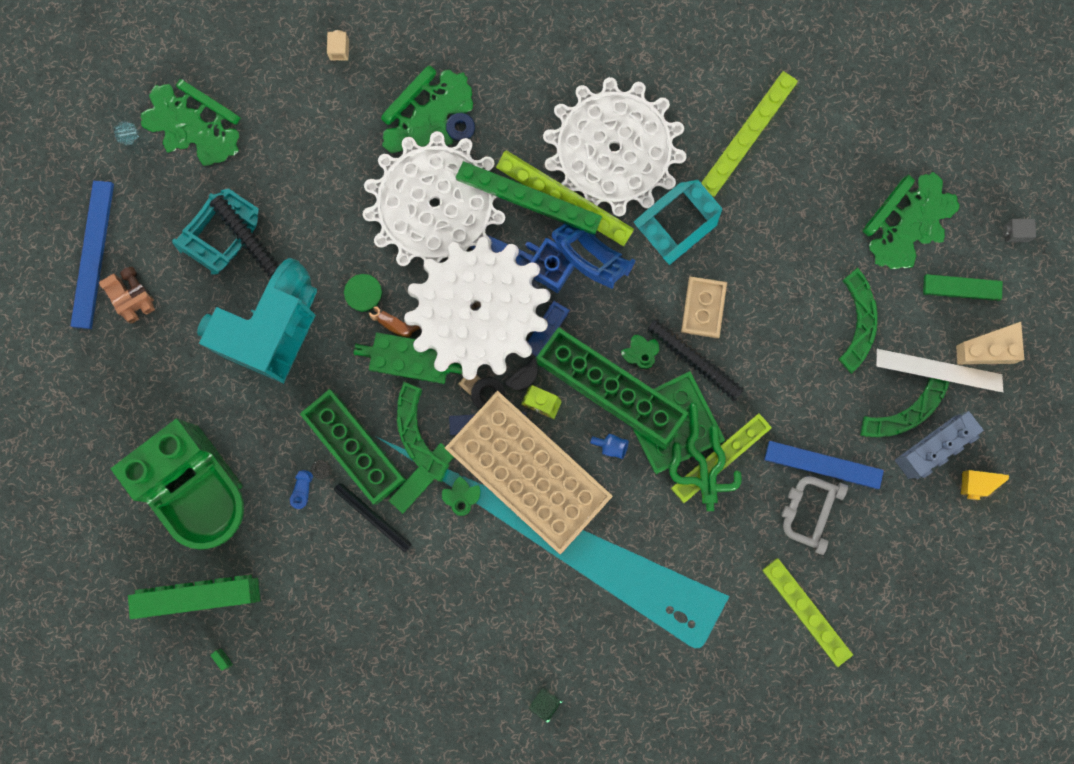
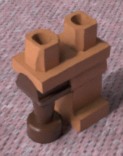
M127 267L120 272L123 280L129 282L130 289L127 290L121 278L115 274L103 279L99 284L107 293L117 313L132 324L139 319L135 311L141 308L144 314H149L155 309L152 303L154 299L150 295L149 290L142 286L135 278L137 275L134 267Z

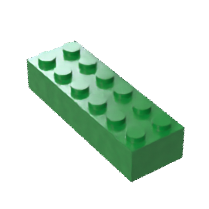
M329 389L300 413L302 418L372 504L377 505L407 480L335 391Z
M252 575L235 576V581H233L232 577L214 579L215 583H213V580L195 582V586L193 583L176 584L175 589L174 585L155 587V591L154 588L135 590V594L128 595L130 619L260 602L258 578H252Z

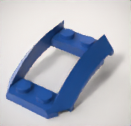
M563 224L552 232V239H554L562 253L576 269L588 278L613 289L615 282L623 275H629L636 260L631 259L628 261L621 258V253L606 246L595 235L570 225ZM578 239L582 246L604 265L598 268L589 263L570 244Z

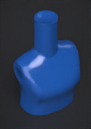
M608 434L605 439L592 437L591 444L602 447L603 455L624 459L628 448V440L621 439L613 434Z

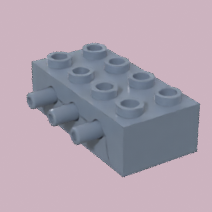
M969 411L955 415L896 458L895 462L908 479L925 478L933 472L932 468L945 464L948 461V456L956 455L964 450L963 445L971 444L979 439L980 436L978 434L984 430Z

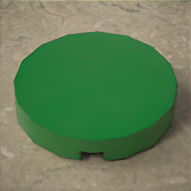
M367 274L355 275L349 279L344 289V296L348 305L360 312L371 311L373 307H377L383 294L382 287L377 279Z

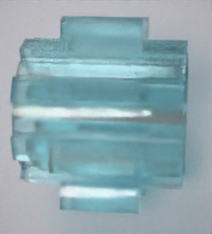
M122 121L118 122V126H114L113 131L117 142L130 145L134 144V140H138L137 129L133 123Z

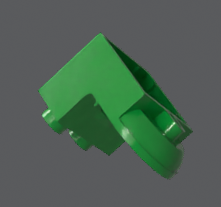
M176 418L110 468L133 501L146 502L171 536L186 547L210 549L220 546L236 533L241 524L244 502L239 489L243 485L198 425ZM189 467L192 468L196 475L171 493L166 485L176 480Z

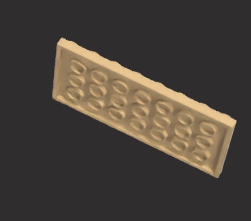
M499 391L487 401L445 447L451 455L559 554L569 546L613 497Z

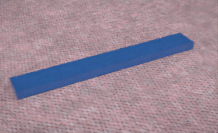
M93 181L71 319V327L92 329L114 188L112 182Z

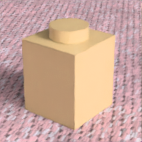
M341 30L328 32L327 54L330 60H348L349 38L346 32Z

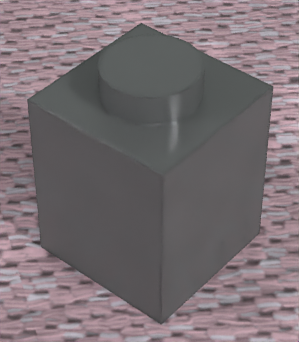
M1011 219L1003 227V235L1006 236V242H1030L1035 239V219Z

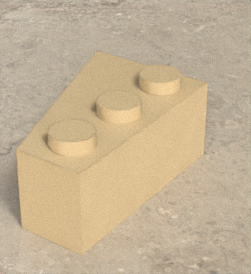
M1021 322L957 345L958 365L1015 364L1023 361L1024 350Z

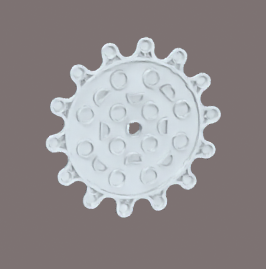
M609 77L604 80L603 90L598 94L592 93L584 85L577 87L576 96L578 103L576 106L568 107L564 104L555 106L554 113L560 118L562 125L559 129L546 130L543 134L544 141L555 145L557 148L556 155L545 161V167L548 171H562L565 174V180L561 183L562 185L574 192H582L585 199L596 206L601 202H608L612 207L613 214L620 217L626 213V205L630 200H636L643 208L648 209L654 204V198L651 193L654 187L660 186L667 190L675 187V178L668 173V167L673 163L680 164L686 160V153L683 150L676 149L672 144L673 138L683 133L684 126L680 122L669 123L664 119V113L670 105L669 101L666 98H659L655 102H648L644 98L646 88L642 82H636L629 91L622 92L617 87V81ZM616 143L620 149L618 151H611L609 146Z
M438 131L432 133L430 142L425 147L418 146L413 138L406 137L402 141L403 155L401 157L393 158L388 154H382L378 158L379 165L384 169V176L379 180L369 179L365 182V190L374 194L377 201L374 206L368 207L363 211V217L366 221H378L382 226L380 233L374 238V243L377 247L382 248L388 244L398 246L399 253L396 261L400 266L408 265L414 257H421L424 262L427 259H434L440 263L443 258H449L448 247L452 242L459 243L463 250L467 251L469 247L477 246L479 238L487 237L490 239L485 234V229L488 225L504 223V213L493 207V200L497 196L459 182L455 178L463 161L487 171L494 167V160L491 157H484L481 160H474L470 157L472 142L469 139H462L457 146L451 148L445 145L444 135ZM433 198H437L440 200V205L431 207L430 201Z
M481 237L477 241L476 248L473 251L466 252L459 243L452 242L448 247L449 258L445 262L438 263L434 259L425 260L423 267L429 275L428 280L423 284L413 283L408 287V294L419 301V305L415 310L405 314L404 321L409 326L417 325L422 329V333L414 341L413 347L417 352H423L427 349L436 350L437 358L434 362V367L440 372L445 371L450 364L455 362L461 364L462 375L467 380L473 379L477 374L478 367L483 364L490 365L495 374L501 375L506 371L505 358L508 354L516 353L523 358L531 355L532 348L526 341L527 334L531 331L542 332L546 330L548 323L544 318L536 314V307L541 303L549 301L550 292L547 289H536L532 286V280L539 274L540 267L537 263L519 266L516 263V257L519 253L516 245L509 244L502 252L495 253L491 250L490 239ZM478 301L481 303V308L477 311L472 310L471 306Z

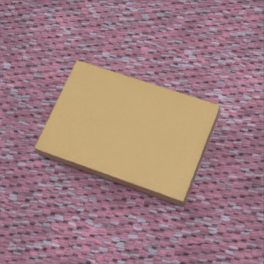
M689 277L681 333L719 339L727 282Z

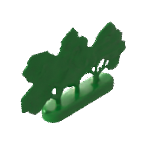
M431 65L427 66L383 113L381 120L384 123L390 125L398 118L399 126L386 129L383 132L384 142L382 146L390 153L403 151V139L411 137L418 146L425 147L429 144L432 133L437 131L444 135L446 146L453 144L452 138L446 131L448 114L466 113L473 109V101L471 99L472 88L467 84V77L464 72L455 74L451 70H444L440 75V84L430 86L429 83L436 76V70ZM446 83L447 86L442 87L441 84ZM438 88H439V89H444V90H445V93H444V94H437V93H435V92H433V91H434V90L438 91ZM423 90L430 93L429 102L425 105H419L414 99ZM412 104L414 106L412 116L410 118L402 116L401 113ZM403 123L407 126V129L403 128Z
M182 79L178 80L176 87L185 93L183 97L177 98L170 84L154 86L149 94L154 107L141 113V126L151 132L165 131L162 142L167 153L175 151L176 148H188L190 143H195L197 146V157L203 166L224 162L229 155L234 156L239 152L236 145L239 139V132L232 128L224 130L221 124V120L226 119L230 123L237 125L241 119L238 115ZM189 96L201 103L198 109L186 107ZM179 101V105L175 106V103ZM205 107L216 113V118L213 122H204L200 118V114ZM215 125L219 129V136L214 135Z
M934 172L930 175H920L918 179L919 188L916 192L909 191L915 179L909 174L906 175L863 228L862 232L867 236H872L879 227L883 229L882 238H876L869 244L870 251L875 255V264L879 266L887 265L890 269L912 268L916 259V251L913 244L916 240H919L922 244H928L931 241L937 243L944 242L945 229L942 228L939 220L951 218L959 210V203L955 194H942L943 180ZM906 194L911 204L904 209H900L897 207V204ZM920 195L921 199L919 200L915 196ZM894 210L901 216V220L896 226H889L885 220ZM887 231H890L893 235L891 243L888 241L887 236L889 233Z

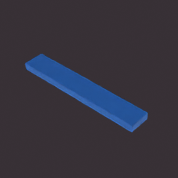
M768 441L764 458L765 461L875 489H880L884 471Z

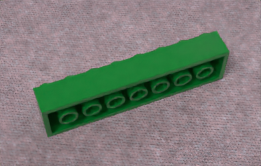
M559 327L536 357L539 366L665 450L688 417L689 413Z

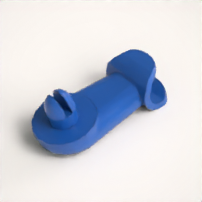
M301 470L295 477L297 481L290 497V504L293 508L301 509L307 505L309 485L313 478V474L309 471Z

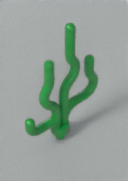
M693 402L690 404L691 433L687 439V447L690 454L699 462L700 478L692 476L681 477L678 475L677 468L681 462V445L679 442L673 444V460L669 467V473L673 481L678 484L697 485L701 489L702 504H706L707 511H715L714 503H718L717 492L735 491L741 485L742 476L740 471H735L733 483H716L718 473L725 466L726 456L719 443L718 426L712 425V447L718 456V462L710 471L708 479L706 459L695 448V441L699 435L698 407Z

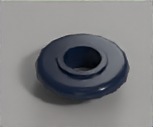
M455 113L447 120L446 131L454 140L469 139L474 134L475 123L468 114ZM463 123L466 129L464 131H457L455 126Z

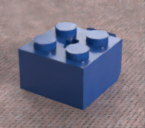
M545 238L540 248L531 242H527L525 246L535 252V256L531 257L525 252H520L519 256L529 263H537L539 265L540 272L533 279L559 293L575 267L552 240ZM555 263V268H549L548 264Z

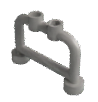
M811 476L802 478L796 488L792 487L790 489L788 498L792 499L789 506H784L781 514L785 518L783 523L785 534L795 541L815 548V553L824 555L828 546V540L821 538L834 499L843 500L847 493L848 485L839 483L837 486ZM807 484L828 490L812 538L796 533L791 529L798 504Z

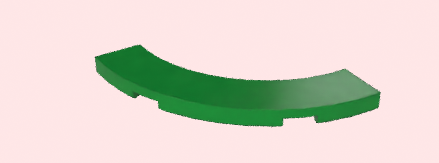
M859 268L842 280L854 299L857 313V324L853 340L845 353L838 359L850 374L867 357L875 339L878 322L876 301L873 298L867 279Z
M929 377L921 396L906 410L889 417H863L860 436L888 437L901 434L920 425L936 410L946 394L950 381Z
M404 382L397 403V425L401 441L416 465L426 474L442 483L449 464L439 459L430 451L418 427L417 408L422 389Z

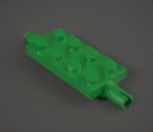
M376 332L373 346L355 344V356L370 358L369 371L445 384L447 374H450V372L462 374L461 364L455 362L450 364L445 371H437L434 367V362L437 358L436 350L427 349L423 352H417L413 347L416 339Z

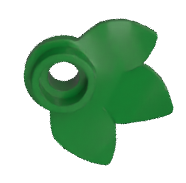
M634 335L630 343L631 348L621 350L622 357L626 362L637 364L641 369H649L655 363V356L659 352V344L656 339L647 342L643 336ZM643 357L649 358L647 361L642 360Z
M458 477L452 486V490H442V499L445 504L452 507L456 515L464 516L470 512L471 505L478 502L481 489L479 485L469 487L462 477ZM461 502L465 504L463 510H460L458 507Z

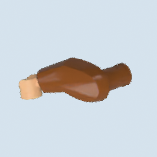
M373 307L374 311L377 312L376 315L369 313L372 320L378 321L382 326L399 337L410 338L411 333L421 329L417 325L409 326L385 311L380 313L378 307Z

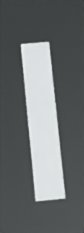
M877 349V367L1003 392L1002 374Z

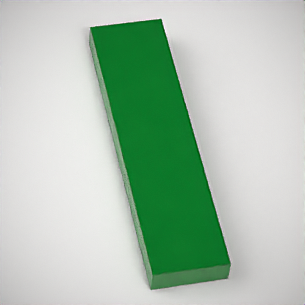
M926 274L924 276L923 294L1000 301L1002 300L1003 281Z
M442 443L432 452L448 464L454 459V456L445 449ZM418 467L388 501L404 514L435 479Z

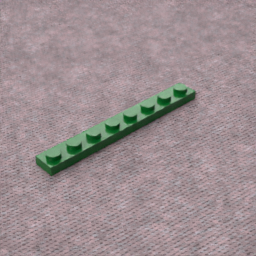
M464 161L455 177L459 182L592 235L596 234L602 221L601 215Z

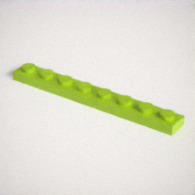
M783 71L702 181L701 184L713 198L798 83V80Z
M504 151L496 166L497 169L525 186L601 215L602 221L598 231L620 245L625 246L634 228L509 151Z

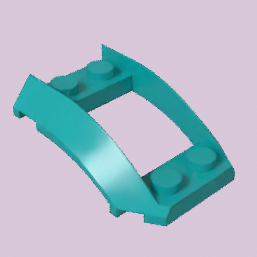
M699 180L682 182L634 221V224L670 265L717 226L722 207ZM684 192L707 222L677 245L654 216Z
M229 188L221 190V193L214 195L210 193L208 200L195 218L182 230V234L177 239L174 238L172 240V243L180 253L184 252L211 271V275L219 274L244 245L240 243L241 240L236 238L222 254L198 238L216 213L213 210L214 207H210V202L217 196L224 195V200H228V205H232V209H235L236 214L240 215L239 218L244 220L243 223L248 225L247 228L251 229V233L257 226L259 208Z

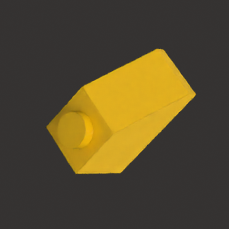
M973 470L963 471L961 495H968L967 499L980 500V497L990 495L1009 479V475Z

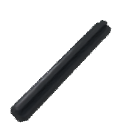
M342 483L336 485L334 491L403 552H406L411 547L409 541Z

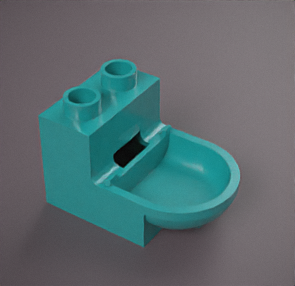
M293 258L283 261L272 275L256 310H251L253 316L249 320L216 307L213 315L206 314L200 321L197 330L198 336L202 337L199 344L225 359L284 384L316 316L310 310V307L316 296L317 288L311 286V278L306 268Z

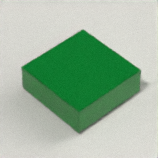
M218 649L211 654L212 659L220 670H226L233 665L222 649Z

